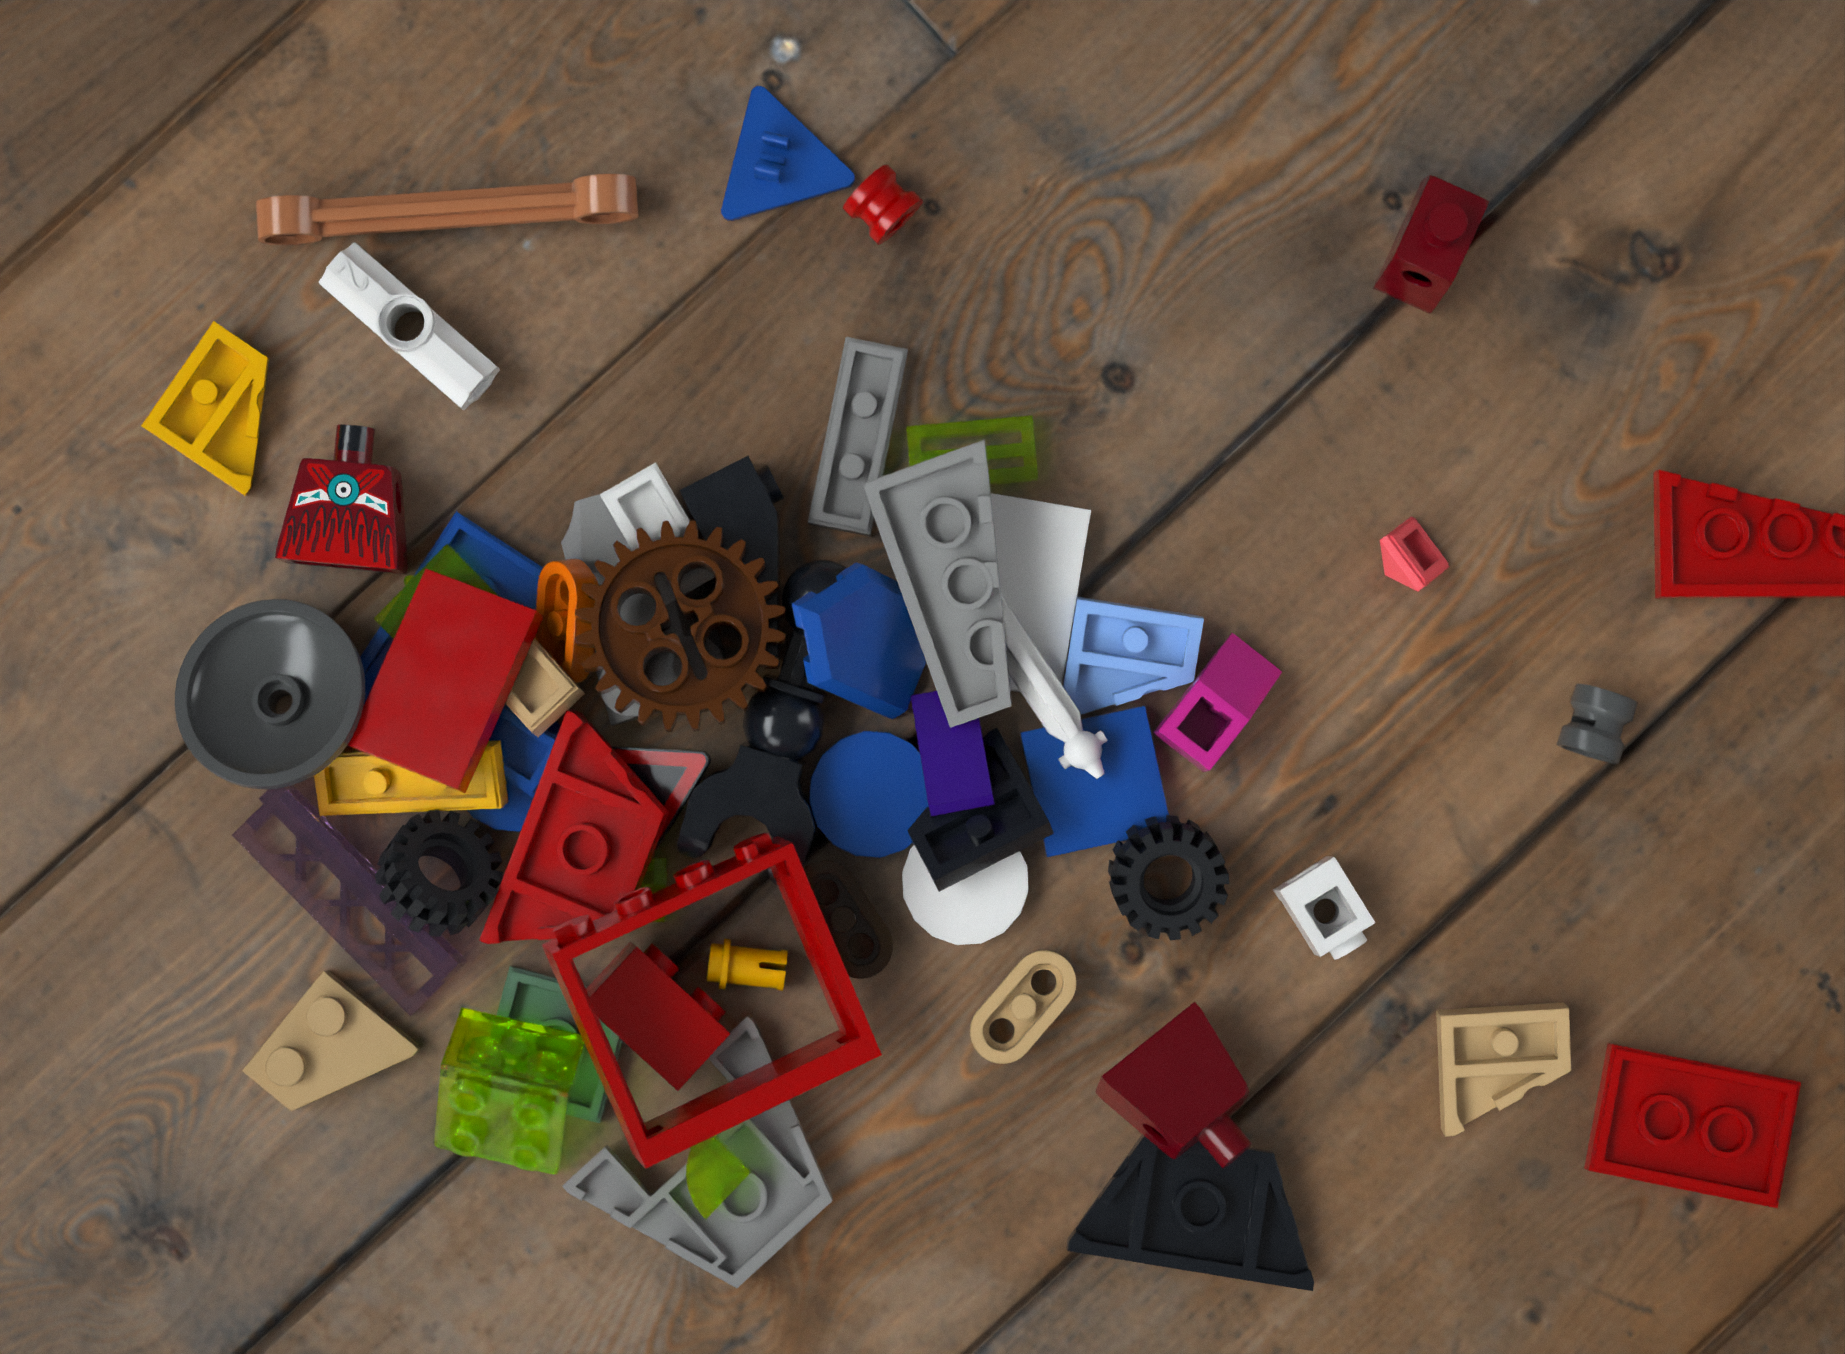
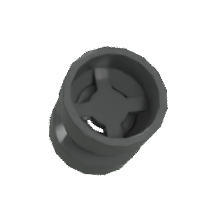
M1576 684L1570 701L1574 709L1570 723L1562 726L1556 745L1589 758L1619 764L1624 749V744L1620 738L1624 725L1633 721L1638 702L1609 690L1586 684Z

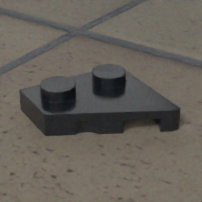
M998 728L989 731L983 738L995 804L931 816L929 807H926L907 830L938 892L1054 834L1047 816Z

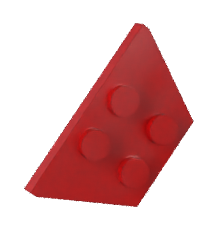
M571 709L565 713L498 889L499 891L496 894L479 941L483 943L498 944L504 941L555 939L554 929L561 924L583 915H590L592 921L612 913L616 911L614 902L617 899L640 889L669 811L579 711Z

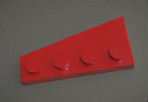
M1657 470L1653 472L1655 599L1845 598V515L1839 513L1830 514L1800 506L1801 504L1778 498L1769 499L1713 482L1708 484L1683 478L1680 474Z

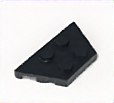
M1142 1134L1067 1240L1066 1248L1070 1252L1313 1291L1314 1279L1304 1255L1292 1209L1287 1201L1275 1155L1269 1150L1249 1147L1241 1156L1223 1169L1200 1141L1174 1160Z

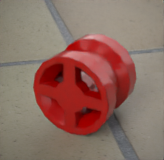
M885 164L874 171L857 187L843 205V210L851 218H861L869 226V236L878 245H881L907 223L919 209L923 200L915 191H905L896 182V172L888 164Z

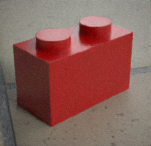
M629 942L586 988V991L598 1018L674 1089L679 1091L731 1034L718 1022L726 1012L700 987H697L689 995L671 978L677 973L679 968L652 943L642 952L636 945Z

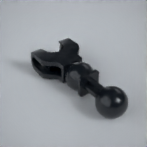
M815 560L800 566L788 578L782 593V606L785 607V618L793 628V632L778 677L770 674L764 675L763 680L767 685V690L765 692L758 691L751 697L748 703L749 709L744 712L743 729L747 742L745 741L740 745L734 764L729 768L713 773L693 789L677 842L678 851L681 855L691 858L701 857L712 846L715 835L724 820L734 815L752 816L766 825L772 838L779 836L792 842L804 867L816 834L817 824L809 798L804 793L801 784V777L806 762L801 759L816 748L823 735L824 717L820 703L825 702L827 693L815 689L814 685L807 682L803 658L808 655L804 631L802 628L796 627L792 603L810 591L818 594L837 582L836 576L847 568L844 565L831 560ZM769 868L768 873L770 880L776 886H778L774 878V875L771 871V868Z

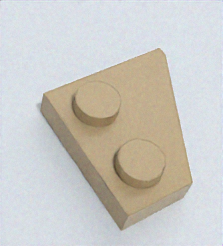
M326 970L316 979L242 1071L286 1108L293 1111L417 1055L422 1046L329 970Z
M1564 1002L1436 1010L1441 1131L1445 1137L1456 1136L1465 1131L1463 1125L1495 1107L1500 1111L1522 1099L1530 1088L1545 1086L1571 1071L1569 1008Z

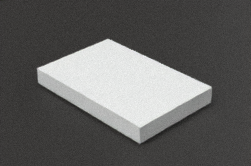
M991 493L1001 596L1062 684L1091 510ZM1009 676L1011 691L1020 692Z

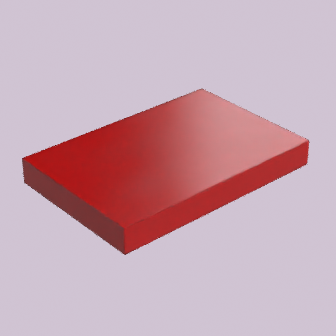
M425 568L363 706L356 731L347 745L442 785L466 793L544 616L534 609Z
M1608 1043L1584 1169L1778 1208L1801 1082Z

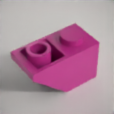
M1231 633L1153 733L1202 772L1210 771L1251 719L1282 671L1235 634Z

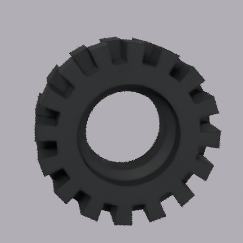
M429 810L423 819L420 814L411 817L406 825H402L378 860L377 865L381 867L375 874L376 884H386L379 894L383 904L394 900L397 905L390 914L398 922L405 913L413 919L408 928L417 933L425 924H429V936L440 937L446 928H448L450 936L460 933L465 926L469 928L477 920L499 891L497 887L501 884L503 872L496 871V869L503 862L500 852L490 854L487 852L495 841L489 833L479 839L474 832L480 825L472 819L469 820L465 827L458 825L460 813L449 811L442 821L439 810ZM422 856H432L446 862L456 872L460 881V888L451 891L432 884L422 873L418 864L419 858Z
M1166 815V822L1158 823L1155 816L1144 819L1147 827L1138 831L1136 826L1133 825L1125 831L1128 836L1127 841L1122 843L1118 840L1113 848L1116 857L1114 861L1109 860L1108 873L1111 877L1109 885L1122 916L1125 915L1129 924L1137 931L1141 927L1144 928L1148 937L1159 939L1160 932L1167 933L1170 940H1180V931L1189 929L1193 936L1202 931L1199 925L1202 920L1206 918L1212 924L1219 916L1215 909L1218 903L1225 905L1228 894L1224 889V885L1229 884V873L1224 865L1226 862L1212 837L1207 831L1203 833L1195 822L1188 819L1187 823L1184 824L1180 822L1178 816ZM1173 855L1183 858L1192 868V880L1188 889L1173 899H1159L1152 896L1144 886V875L1149 865L1163 856Z

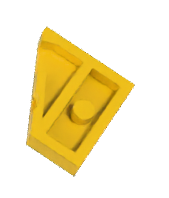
M213 321L141 426L244 496H247L252 489L269 358Z

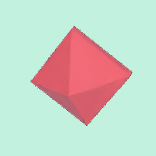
M1412 516L1380 540L1385 576L1417 592L1450 567L1445 557L1418 521Z

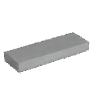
M851 337L845 338L808 524L871 536L874 516L862 484L883 476L908 349Z

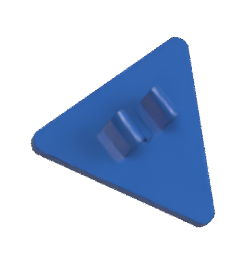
M756 86L751 90L721 208L724 219L727 221L738 220L850 188L854 184V173L765 87Z

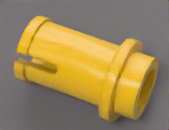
M725 938L723 944L711 943L707 982L719 983V989L724 990L726 983L774 988L778 991H783L786 975L784 970L785 965H787L788 950L781 949V951L731 946V939Z

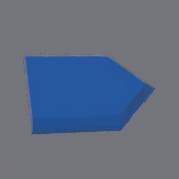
M856 562L836 576L837 582L818 594L810 591L792 603L796 627L803 629L808 655L803 658L807 682L893 720L907 711L911 695L914 694L926 660L898 582Z

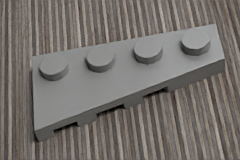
M986 439L862 484L950 728L1011 707L1012 705Z

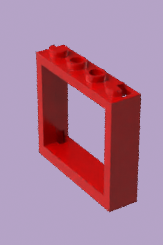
M761 833L747 838L733 847L735 856L713 866L710 860H702L686 866L673 875L676 883L655 893H652L650 887L632 891L614 902L616 911L592 921L590 915H583L569 920L554 929L555 939L542 944L634 1157L645 1169L882 1055L792 842L779 836L771 839L769 833ZM767 868H771L839 1030L644 1123L573 958Z

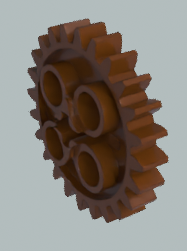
M690 520L686 528L684 537H675L669 521H663L661 540L653 542L642 528L636 529L639 548L631 551L625 545L616 541L613 546L620 561L615 567L600 560L594 563L600 575L605 579L602 585L582 584V591L590 599L594 600L595 603L594 607L576 609L575 616L578 620L591 624L592 630L576 636L575 642L580 647L595 648L596 653L588 657L582 663V666L586 672L605 670L606 674L599 680L595 689L602 695L618 688L621 692L614 708L620 714L635 702L640 705L638 712V722L640 725L646 726L655 712L662 713L666 732H672L678 715H686L694 732H697L701 725V713L710 711L714 719L722 725L725 723L723 708L725 703L731 701L744 712L749 709L742 692L746 686L760 692L767 690L766 683L757 673L759 668L778 669L780 666V661L766 650L768 645L786 643L785 633L769 628L770 622L777 621L786 616L785 607L766 605L765 601L779 590V585L777 581L758 583L756 579L766 566L763 558L753 560L744 565L741 560L746 551V542L741 539L728 550L722 548L723 530L718 526L712 531L707 541L699 539L696 521ZM698 568L711 572L717 579L716 587L711 595L700 600L689 599L683 595L680 590V584L686 573ZM658 574L666 575L686 620L696 617L699 620L690 629L708 672L707 677L703 680L696 678L679 637L675 633L666 636L663 631L668 630L672 626V622L654 581ZM635 594L648 595L656 602V611L652 619L638 626L630 625L623 621L620 612L625 600ZM727 627L739 633L742 637V646L739 652L732 658L716 659L706 651V639L717 628ZM660 653H671L677 656L682 663L681 674L677 680L663 686L649 681L646 676V667L650 659Z

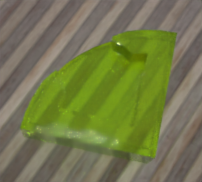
M716 1135L692 1146L686 1165L688 1191L695 1207L705 1219L714 1212L752 1171Z

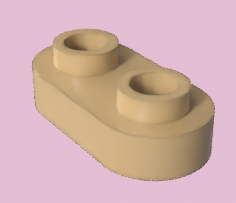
M1036 950L1022 957L972 1017L970 1037L976 1051L986 1060L998 1064L1011 1063L1023 1057L1072 1000L1076 990V975L1071 964L1062 955L1050 950ZM1042 969L1051 971L1056 979L1054 988L1046 994L1037 993L1031 985L1034 973ZM998 1018H1006L1014 1025L1012 1037L1005 1042L995 1041L989 1034L991 1023Z

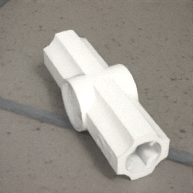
M356 242L352 243L345 250L340 251L326 267L325 273L318 283L462 410H465L469 405L477 401L492 384L500 368ZM408 312L422 313L424 328L421 334L410 341L396 339L395 324L398 319Z

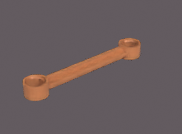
M626 174L588 175L576 178L571 183L335 199L283 195L262 198L256 201L258 241L269 245H303L321 241L322 237L569 220H576L586 224H614L632 221L639 217L636 178Z

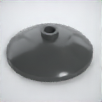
M268 599L247 603L225 613L211 623L198 636L186 654L179 670L175 688L176 720L182 738L190 752L205 768L218 777L232 784L252 789L288 787L303 782L325 769L341 754L350 742L361 718L365 701L364 669L358 651L350 637L334 620L320 610L301 602L286 599ZM291 695L293 701L290 709L285 713L277 714L276 705L278 701L284 696Z

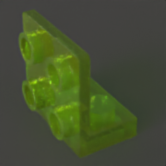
M461 1007L440 1067L434 1145L437 1148L452 1151L461 1156L488 1159L514 1165L526 1171L557 1174L562 1162L569 1100L585 1053L586 1046L581 1034Z

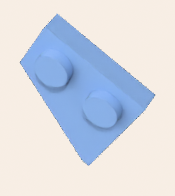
M1077 597L1063 687L1082 715L1116 704L1118 706L1140 699L1145 694L1158 690L1166 691L1194 682L1204 618L1203 616Z

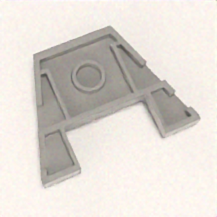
M750 1015L730 1032L731 1034L708 1058L729 1082L773 1061L760 1030ZM790 1100L719 1133L654 1193H651L608 1145L562 1185L570 1195L596 1206L610 1214V1217L616 1221L642 1232L665 1245L666 1249L735 1288L743 1284L833 1201L832 1194Z

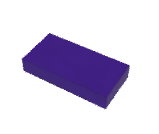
M937 691L911 695L931 816L994 805L980 718L950 728Z

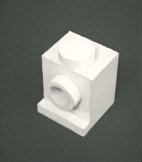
M1324 857L1273 889L1316 956L1321 957L1330 952L1334 960L1347 955L1367 941L1362 931L1375 924V921L1335 857ZM1321 899L1331 900L1336 908L1334 918L1328 923H1320L1314 916V906Z

